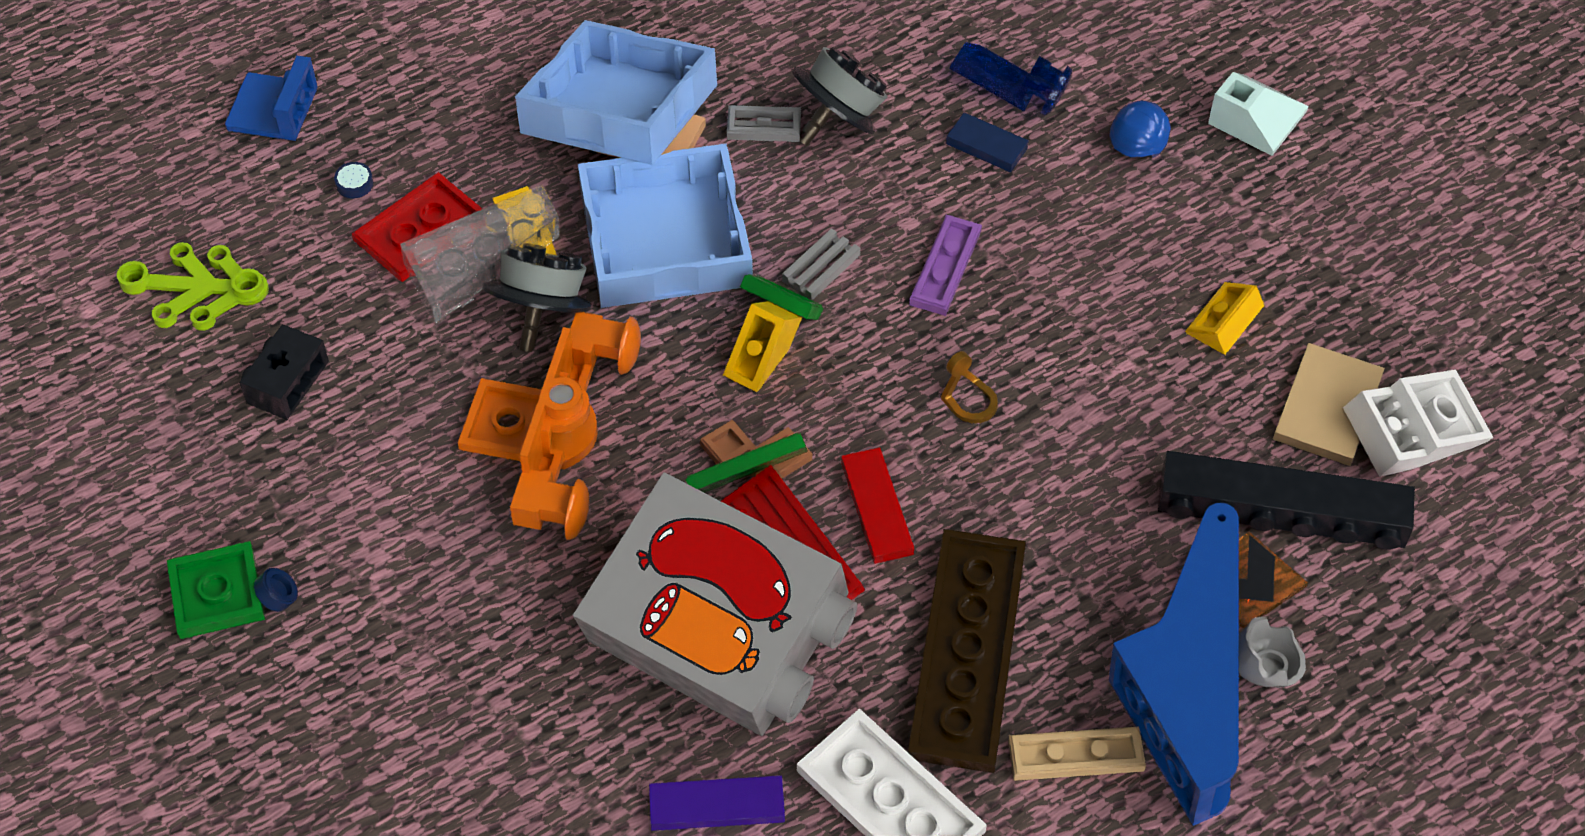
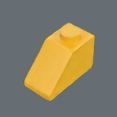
M770 301L751 304L723 376L758 392L790 349L802 317Z

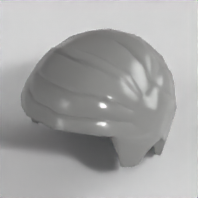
M1267 617L1252 619L1239 634L1240 676L1256 685L1274 688L1291 686L1303 677L1306 671L1305 654L1295 639L1293 630L1287 626H1270Z

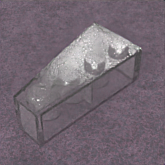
M539 185L401 243L400 247L404 265L434 325L437 326L447 319L446 316L459 306L463 308L474 300V295L483 289L484 282L500 279L502 250L508 249L509 246L523 248L524 243L546 247L560 236L559 215L543 185Z

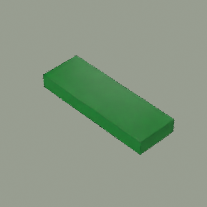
M795 433L691 474L685 480L688 485L705 493L761 471L770 465L774 466L807 453L808 450L801 433Z

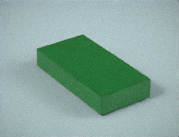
M745 275L740 285V288L806 319L818 320L824 309L821 304L759 275Z

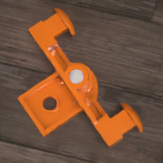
M576 312L571 328H562L542 389L480 379L458 440L459 450L521 462L522 473L510 505L513 525L541 530L544 521L565 525L566 540L574 539L582 531L587 520L590 502L586 484L581 479H577L574 486L558 484L556 482L560 470L569 468L584 459L590 453L597 440L596 415L589 403V397L586 392L597 357L618 360V372L620 375L628 373L637 360L641 345V332L639 324L634 317L630 316L626 323L603 319L602 315ZM505 415H515L519 418L518 423L512 427H503L498 424V421Z

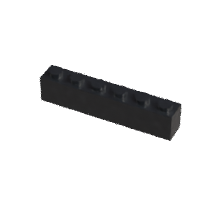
M1167 450L1161 471L1158 512L1168 513L1171 517L1177 519H1186L1190 516L1203 518L1206 509L1212 504L1226 503L1237 511L1239 524L1250 525L1258 531L1278 529L1292 531L1293 534L1299 537L1319 535L1332 537L1340 543L1359 541L1373 543L1381 549L1391 550L1398 547L1405 548L1414 529L1415 486Z

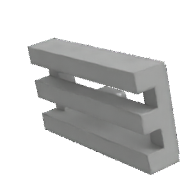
M728 105L727 140L800 142L801 107ZM735 118H757V121L735 120ZM771 119H792L793 122L771 121Z
M831 228L782 273V282L804 297L813 300L860 256L861 248L856 244L850 246L847 238L844 236L838 238L837 232ZM825 250H827L817 261H815ZM841 251H843L844 254L835 263H833L820 277H818L808 288L805 286L815 275H817L821 270H823L830 261H832ZM811 263H813L803 274H801Z

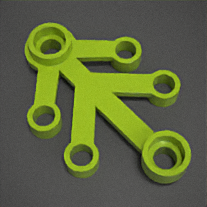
M184 242L172 246L170 257L174 265L184 267L192 277L149 274L146 265L139 261L127 262L117 271V279L122 291L130 295L141 294L146 290L185 292L168 303H161L154 307L152 317L154 323L160 328L173 326L177 321V315L212 294H221V297L209 305L198 306L190 313V319L195 329L200 331L208 330L214 326L216 317L238 304L245 306L257 304L267 296L269 291L266 278L257 270L242 269L232 258L229 248L224 245L212 247L208 251L207 257L211 267L222 269L229 279L214 278L196 258L192 246ZM181 252L188 253L184 257H176ZM217 255H226L221 260L214 259ZM163 313H171L166 318H158ZM202 315L209 316L204 321H197V319Z

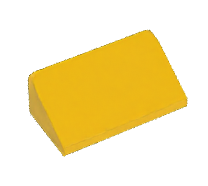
M1224 282L1185 332L1226 355L1264 307L1257 286Z

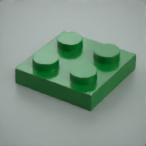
M251 541L167 560L176 630L180 639L265 620L263 604L259 601L254 591V582L258 578Z

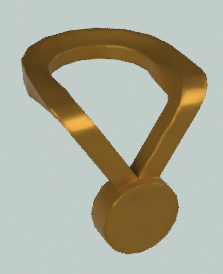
M960 351L953 355L947 363L946 369L952 376L941 395V400L962 421L969 423L988 421L997 411V395L992 388L968 370L971 366L972 358L966 352ZM961 376L973 382L988 397L990 404L985 411L980 413L966 412L961 409L952 397V393Z

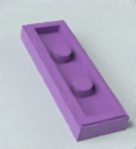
M950 215L945 216L910 297V306L946 316L980 236L981 224Z

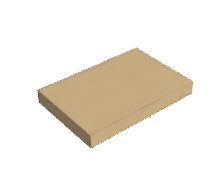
M1308 343L1273 440L1351 466L1360 439L1343 407L1361 391L1378 389L1385 368Z

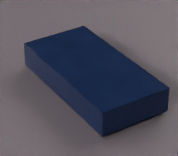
M965 112L946 138L947 145L1010 173L1028 149L1029 140Z

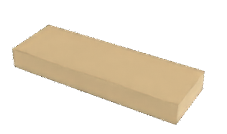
M1139 727L1009 735L1008 738L1014 781L1144 772L1146 768Z

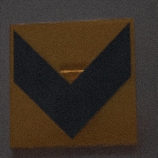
M1250 532L1239 538V625L1244 629L1252 619L1265 616L1308 586L1306 580Z

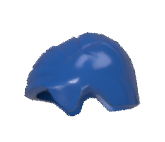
M1144 100L1131 102L1125 105L1113 120L1109 133L1111 143L1114 149L1125 156L1145 157L1151 155L1154 158L1162 152L1168 143L1171 131L1170 121L1164 110L1156 103Z

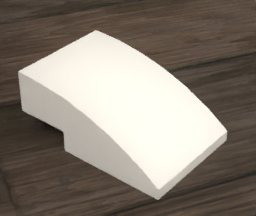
M1456 370L1400 378L1391 387L1361 391L1343 407L1379 477L1423 466L1472 449L1493 438Z

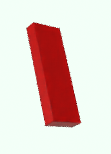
M881 448L842 455L841 465L874 564L914 555L915 548Z

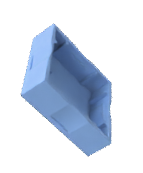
M585 20L564 42L555 58L542 67L515 96L520 133L653 165L717 87L715 48L669 38L650 37L628 29Z
M727 143L674 150L660 155L653 165L625 158L578 164L580 190L601 308L740 288L745 275H753L752 256L745 224L736 204V185Z

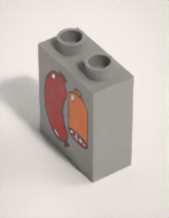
M663 472L574 612L573 617L588 642L762 737L775 716L790 723L800 713L809 697L814 682V677L802 670L819 642L832 649L840 644L854 620L857 602L847 598L849 591L841 563Z

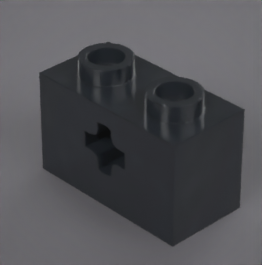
M282 324L275 335L266 340L261 354L253 365H249L244 370L239 383L246 404L288 420L329 362L324 341Z

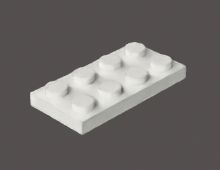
M861 709L853 713L797 763V772L865 836H982L986 832V823Z

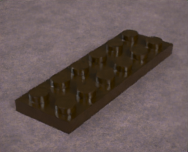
M943 529L908 753L916 761L995 773L1026 541Z

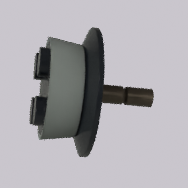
M823 47L810 71L800 67L792 69L794 77L822 103L811 117L812 120H809L803 128L806 134L800 142L808 146L833 113L868 134H874L876 129L868 116L887 99V95L884 92L887 85L872 73L867 75L857 67L860 62L847 51L842 50L840 52L834 47H831V49Z
M524 243L523 248L509 246L508 249L501 251L500 279L486 281L483 283L482 288L492 296L527 306L524 320L525 326H523L519 349L533 352L535 349L539 331L537 327L540 325L543 309L559 312H586L591 309L592 304L578 295L587 269L586 266L581 264V256L562 252L559 253V256L547 254L546 247L530 243Z

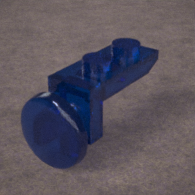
M966 42L949 67L952 71L1022 111H1025L1035 95L1046 102L1040 112L1043 115H1048L1058 104L1067 89L1073 72L1068 65L1064 72L1051 66L1052 63L1039 56L1031 72L1028 73L987 48Z

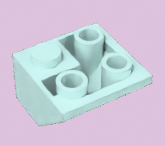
M1232 72L1215 93L1208 124L1273 156L1307 112L1308 106L1244 74Z

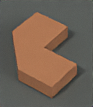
M731 420L701 438L700 446L717 465L795 433L787 427L758 446H755L739 426ZM807 448V453L776 464L773 468L781 478H784L810 462L813 454ZM758 471L748 476H756L761 471Z

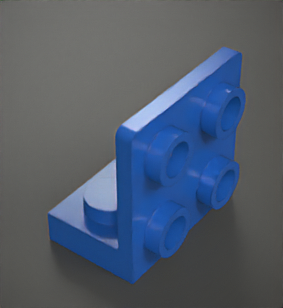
M296 56L291 70L287 69L284 77L247 73L225 122L226 129L233 132L296 141L318 88L311 57Z

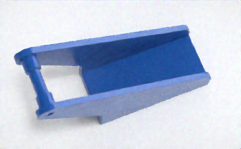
M1215 503L1206 509L1163 618L1157 624L1113 643L1109 673L1111 686L1135 727H1139L1144 743L1193 826L1221 814L1226 809L1231 794L1230 780L1234 777L1239 763V516L1237 511L1226 503Z

